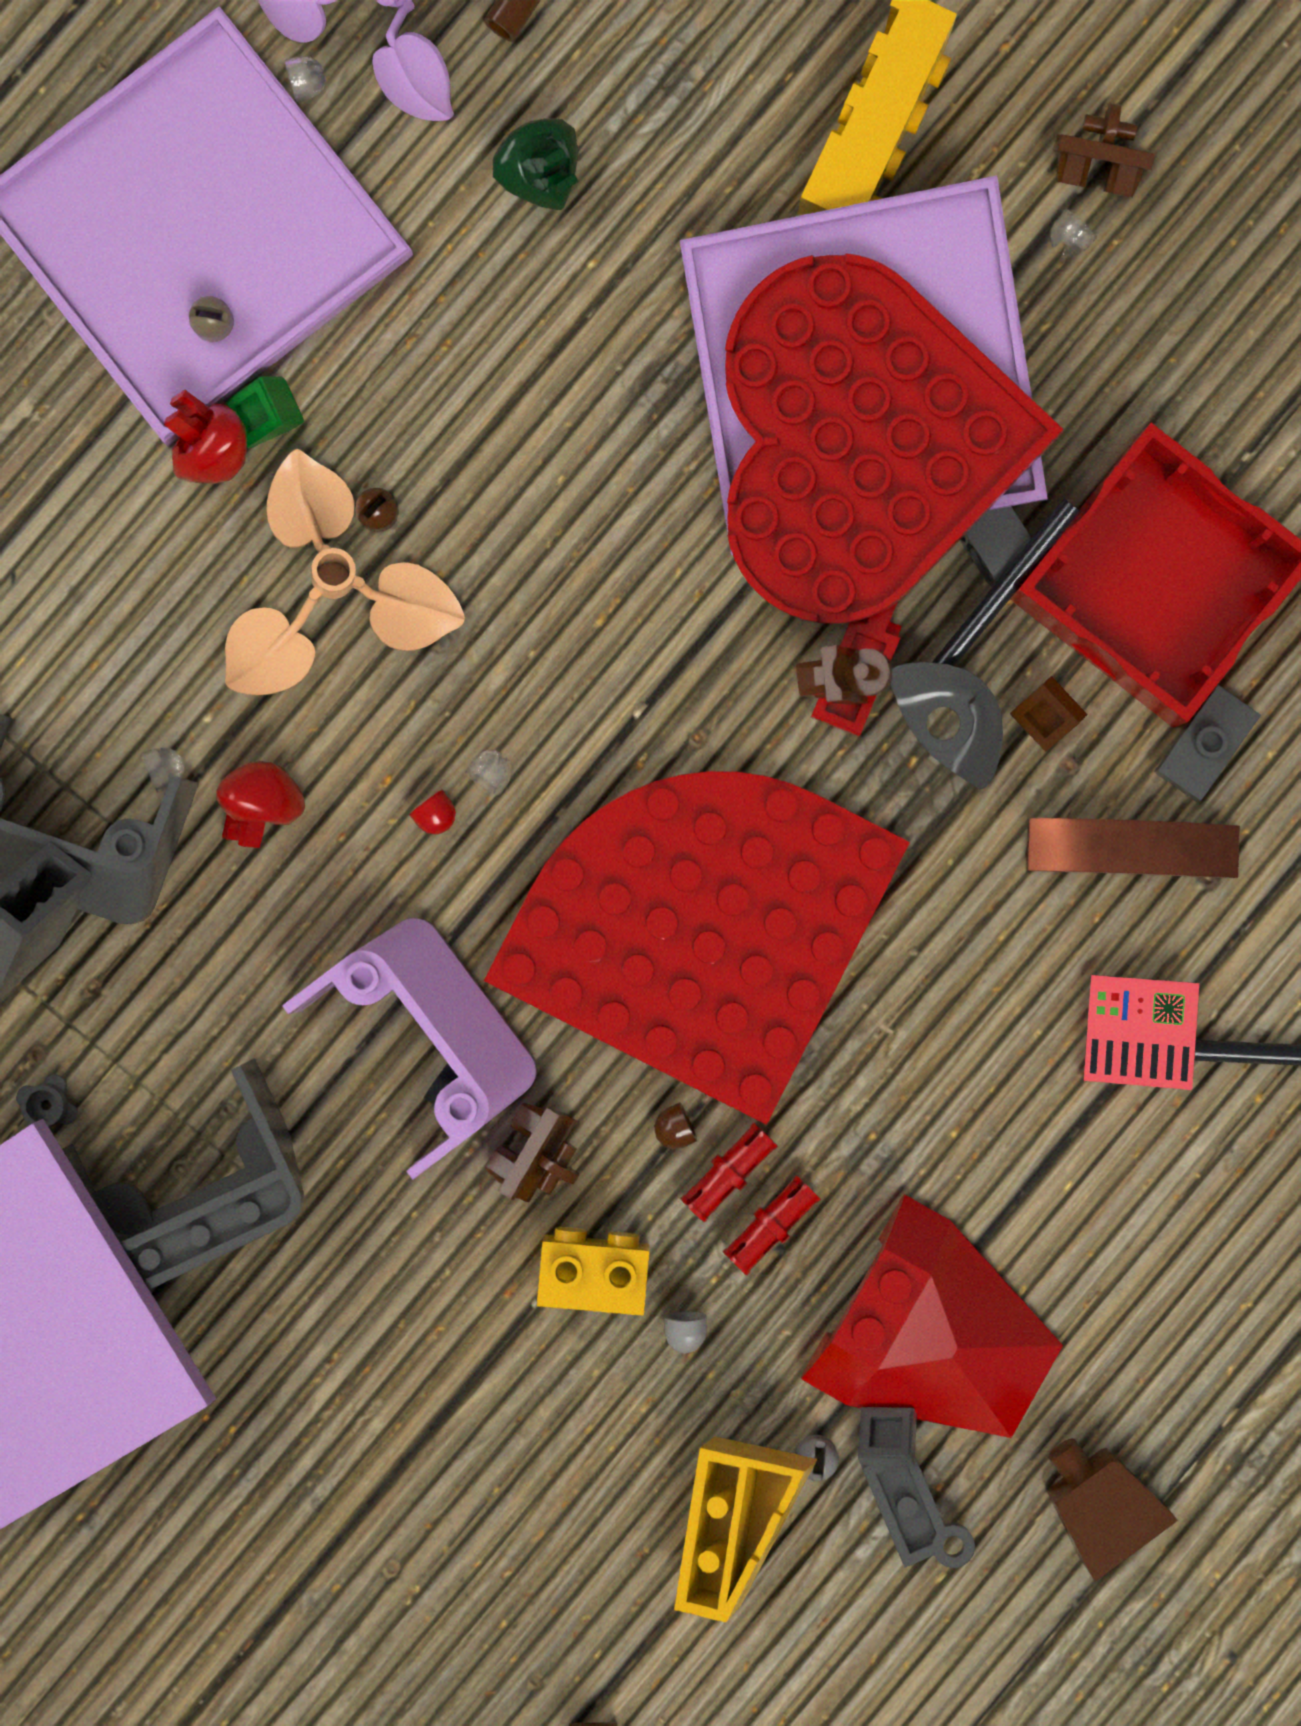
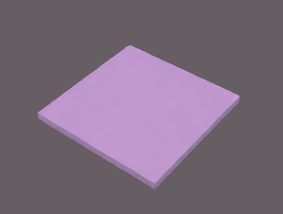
M220 6L0 175L1 236L166 446H169L179 438L178 435L164 425L165 419L178 410L170 405L171 399L183 390H187L207 406L223 404L413 256L411 248ZM201 297H217L223 300L231 310L234 325L232 331L225 339L218 342L204 341L191 328L189 311L192 304ZM201 311L198 315L199 317L222 320L221 313Z
M997 175L680 240L727 531V499L732 479L745 454L756 441L748 434L738 420L727 394L725 384L726 340L734 317L746 297L764 278L787 263L810 255L818 257L845 255V253L870 258L884 264L914 287L1032 399ZM1041 456L989 510L1048 499Z
M44 1119L31 1124L0 1145V1529L191 1417L216 1400V1397Z

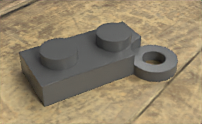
M916 1457L914 1466L861 1465L904 1568L933 1555L939 1563L950 1568L962 1567L970 1561L975 1550L974 1539L971 1533L961 1524L953 1522L943 1523ZM957 1536L962 1540V1549L957 1554H948L944 1551L943 1544L948 1537Z

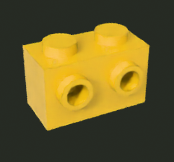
M556 1227L555 1235H544L541 1250L537 1306L644 1316L650 1244L639 1243L640 1235L627 1232H609L607 1240L586 1238L587 1230L572 1227Z

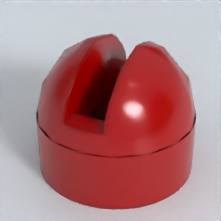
M441 789L413 810L409 816L424 832L436 835L450 829L455 821L456 811L450 798Z

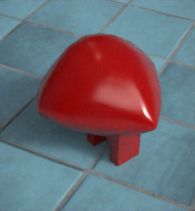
M183 390L174 396L170 402V405L178 410L168 416L164 422L167 428L179 436L172 449L174 474L187 482L202 484H220L232 480L245 465L247 452L245 425L237 413L225 404L207 406L187 390Z
M257 761L246 763L230 772L221 780L216 790V800L223 811L227 813L222 838L237 840L238 845L243 847L260 848L266 822L274 823L275 825H289L300 817L305 810L304 796L298 785L284 768L272 762Z

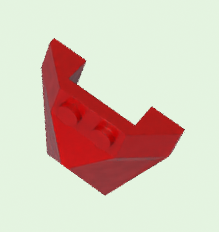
M903 1194L878 1238L882 1244L878 1254L833 1334L826 1331L800 1378L847 1406L857 1408H914L917 1420L1012 1438L1063 1345L950 1219Z

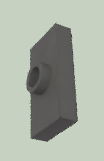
M1217 685L1195 712L1154 772L1194 801H1201L1258 721L1261 714Z

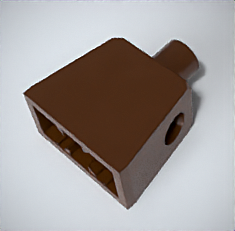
M1071 1438L1060 1443L1050 1452L1048 1458L1063 1478L1047 1490L1048 1496L1081 1562L1095 1582L1178 1521L1165 1504L1107 1448L1099 1450L1088 1458L1075 1439Z

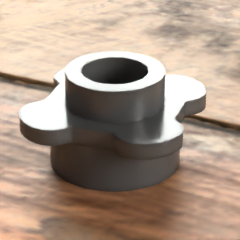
M50 1075L43 1084L35 1087L26 1085L18 1090L16 1101L21 1106V1112L27 1121V1127L41 1119H44L48 1128L59 1123L68 1125L75 1121L78 1109L68 1099L65 1091L67 1088L65 1078L60 1075ZM45 1100H49L52 1104L49 1110H45L42 1106Z

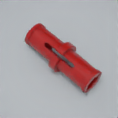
M753 1123L723 1156L717 1154L711 1160L713 1166L680 1199L685 1205H689L688 1208L700 1220L706 1222L708 1217L736 1188L741 1191L748 1184L745 1179L778 1145L756 1123Z
M796 1175L793 1181L764 1210L759 1207L753 1213L756 1219L722 1252L747 1276L751 1269L779 1241L784 1244L790 1238L787 1232L821 1199Z

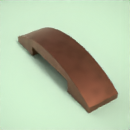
M1028 818L1026 871L1238 878L1240 826L1145 820Z

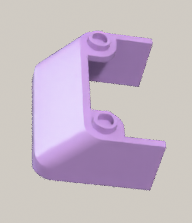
M411 918L401 921L348 955L282 1005L288 1014L301 1012L335 986L346 1000L357 1005L376 1003L394 991L458 1077L440 1091L434 1107L436 1119L449 1137L417 1160L406 1171L412 1179L436 1163L528 1091L536 1078L537 1067L532 1054L437 928L423 919Z

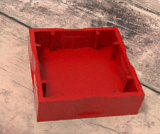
M1151 422L1136 437L1079 509L1081 512L1010 600L1174 728L1187 723L1233 666L1249 635L1265 619L1274 614L1300 581L1301 539L1260 507L1254 506L1232 493L1221 483L1208 466Z

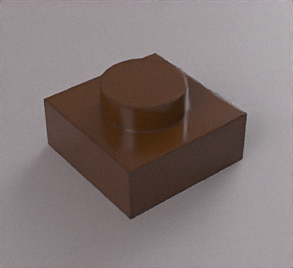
M1052 676L1010 713L1045 752L1088 715Z

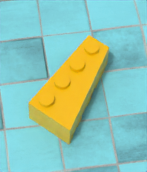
M929 0L891 1L885 32L877 31L861 71L863 78L860 83H853L838 118L840 125L837 131L834 129L831 131L802 193L798 209L799 215L883 199L877 196L876 193L884 178L893 182L906 155V151L900 149L899 146L906 131L916 135L928 110L929 105L922 102V98L929 85L939 88L952 60L951 57L944 55L957 13Z

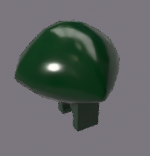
M549 118L530 121L516 128L501 142L492 158L493 178L507 192L524 201L543 208L562 210L570 195L572 185L579 182L575 175L578 158L575 128L563 119Z

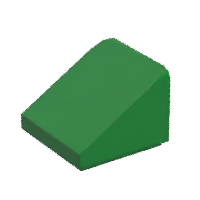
M261 376L225 401L226 405L237 413L245 425L247 449L284 434L304 422V418L287 381L282 376Z

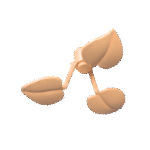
M299 449L293 450L277 470L270 486L266 512L271 531L284 546L300 548L313 541L315 549L319 552L313 560L311 581L314 588L310 591L303 607L290 625L281 612L264 607L251 609L243 613L233 623L225 644V683L230 690L242 694L259 696L279 693L294 687L305 678L313 665L315 648L312 642L304 635L298 633V631L304 625L317 601L322 596L328 599H338L348 594L352 588H355L368 599L376 601L371 608L369 616L371 628L381 642L401 651H416L425 648L461 627L465 620L463 610L454 593L439 577L422 566L412 563L388 565L379 576L378 591L371 589L362 577L355 576L356 568L352 557L342 549L330 548L322 540L338 538L349 528L354 516L355 504L353 495L344 480L335 472L314 461Z

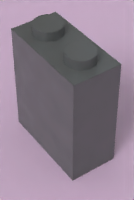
M52 842L47 843L0 884V1000L60 946L92 877L89 871Z

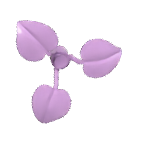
M258 0L264 13L279 32L293 41L304 43L315 40L325 29L326 16L321 5L338 1ZM376 0L383 6L398 8L386 33L389 45L379 48L374 53L372 59L374 73L381 90L396 107L411 116L429 121H446L454 116L450 102V79L446 64L439 50L429 39L414 32H406L398 37L399 29L406 15L414 9V3L412 0Z

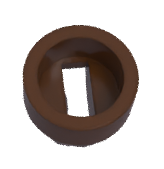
M370 488L358 497L355 512L358 520L366 529L373 532H383L395 524L399 515V508L390 492L382 488ZM383 496L387 501L379 506L368 519L363 513Z
M681 1102L666 1108L658 1115L654 1125L655 1135L663 1146L677 1149L698 1141L692 1123Z

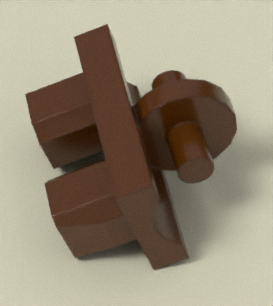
M1110 103L1104 118L1086 114L1083 121L1082 130L1100 134L1099 142L1064 134L1056 135L1053 150L1060 151L1057 160L1056 182L1085 187L1092 158L1111 162L1104 192L1133 198L1141 181L1143 170H1152L1155 154L1113 145L1115 137L1134 141L1138 125L1120 121L1121 105Z
M838 645L820 647L822 660L796 663L800 696L815 695V698H826L829 703L845 705L867 704L868 696L882 693L892 679L890 660L884 653L875 649L857 650Z
M522 1103L512 1119L511 1127L529 1138L520 1154H517L510 1148L500 1145L493 1151L485 1165V1169L502 1184L498 1191L511 1200L518 1198L529 1203L538 1188L551 1195L559 1179L575 1184L580 1174L568 1166L577 1148L566 1142V1139L577 1120L561 1111L550 1108L543 1109L528 1103Z

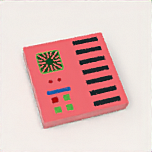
M1091 975L1084 1081L1192 1090L1200 983Z

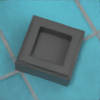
M861 1407L858 1459L861 1465L914 1466L917 1422L914 1408Z

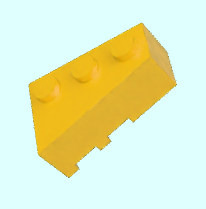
M714 1436L700 1447L674 1610L725 1623L741 1607L810 1475L817 1461L816 1458Z

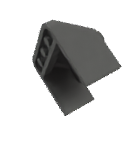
M1 714L0 751L12 718ZM171 774L154 825L136 819L119 820L106 830L98 852L0 818V882L8 878L47 843L52 842L92 874L77 909L120 924L140 923L147 919L154 911L199 783ZM0 777L1 812L2 806L5 801L6 789L5 784L2 778Z
M255 1058L231 1069L253 1117L240 1128L236 1140L238 1153L245 1166L244 1169L151 1211L143 1193L132 1184L117 1182L95 1191L74 1145L71 1144L62 1149L149 1290L288 1225L302 1210L304 1191L291 1136Z

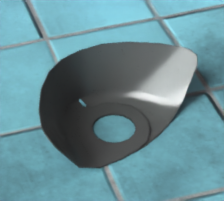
M916 662L901 664L892 668L890 685L907 725L920 744L946 768L978 789H985L995 775L1000 760L1003 739L1002 714L991 690L980 678L968 670L949 664ZM973 697L976 698L973 703H969ZM938 707L952 709L960 719L958 733L949 740L936 739L927 729L928 716Z

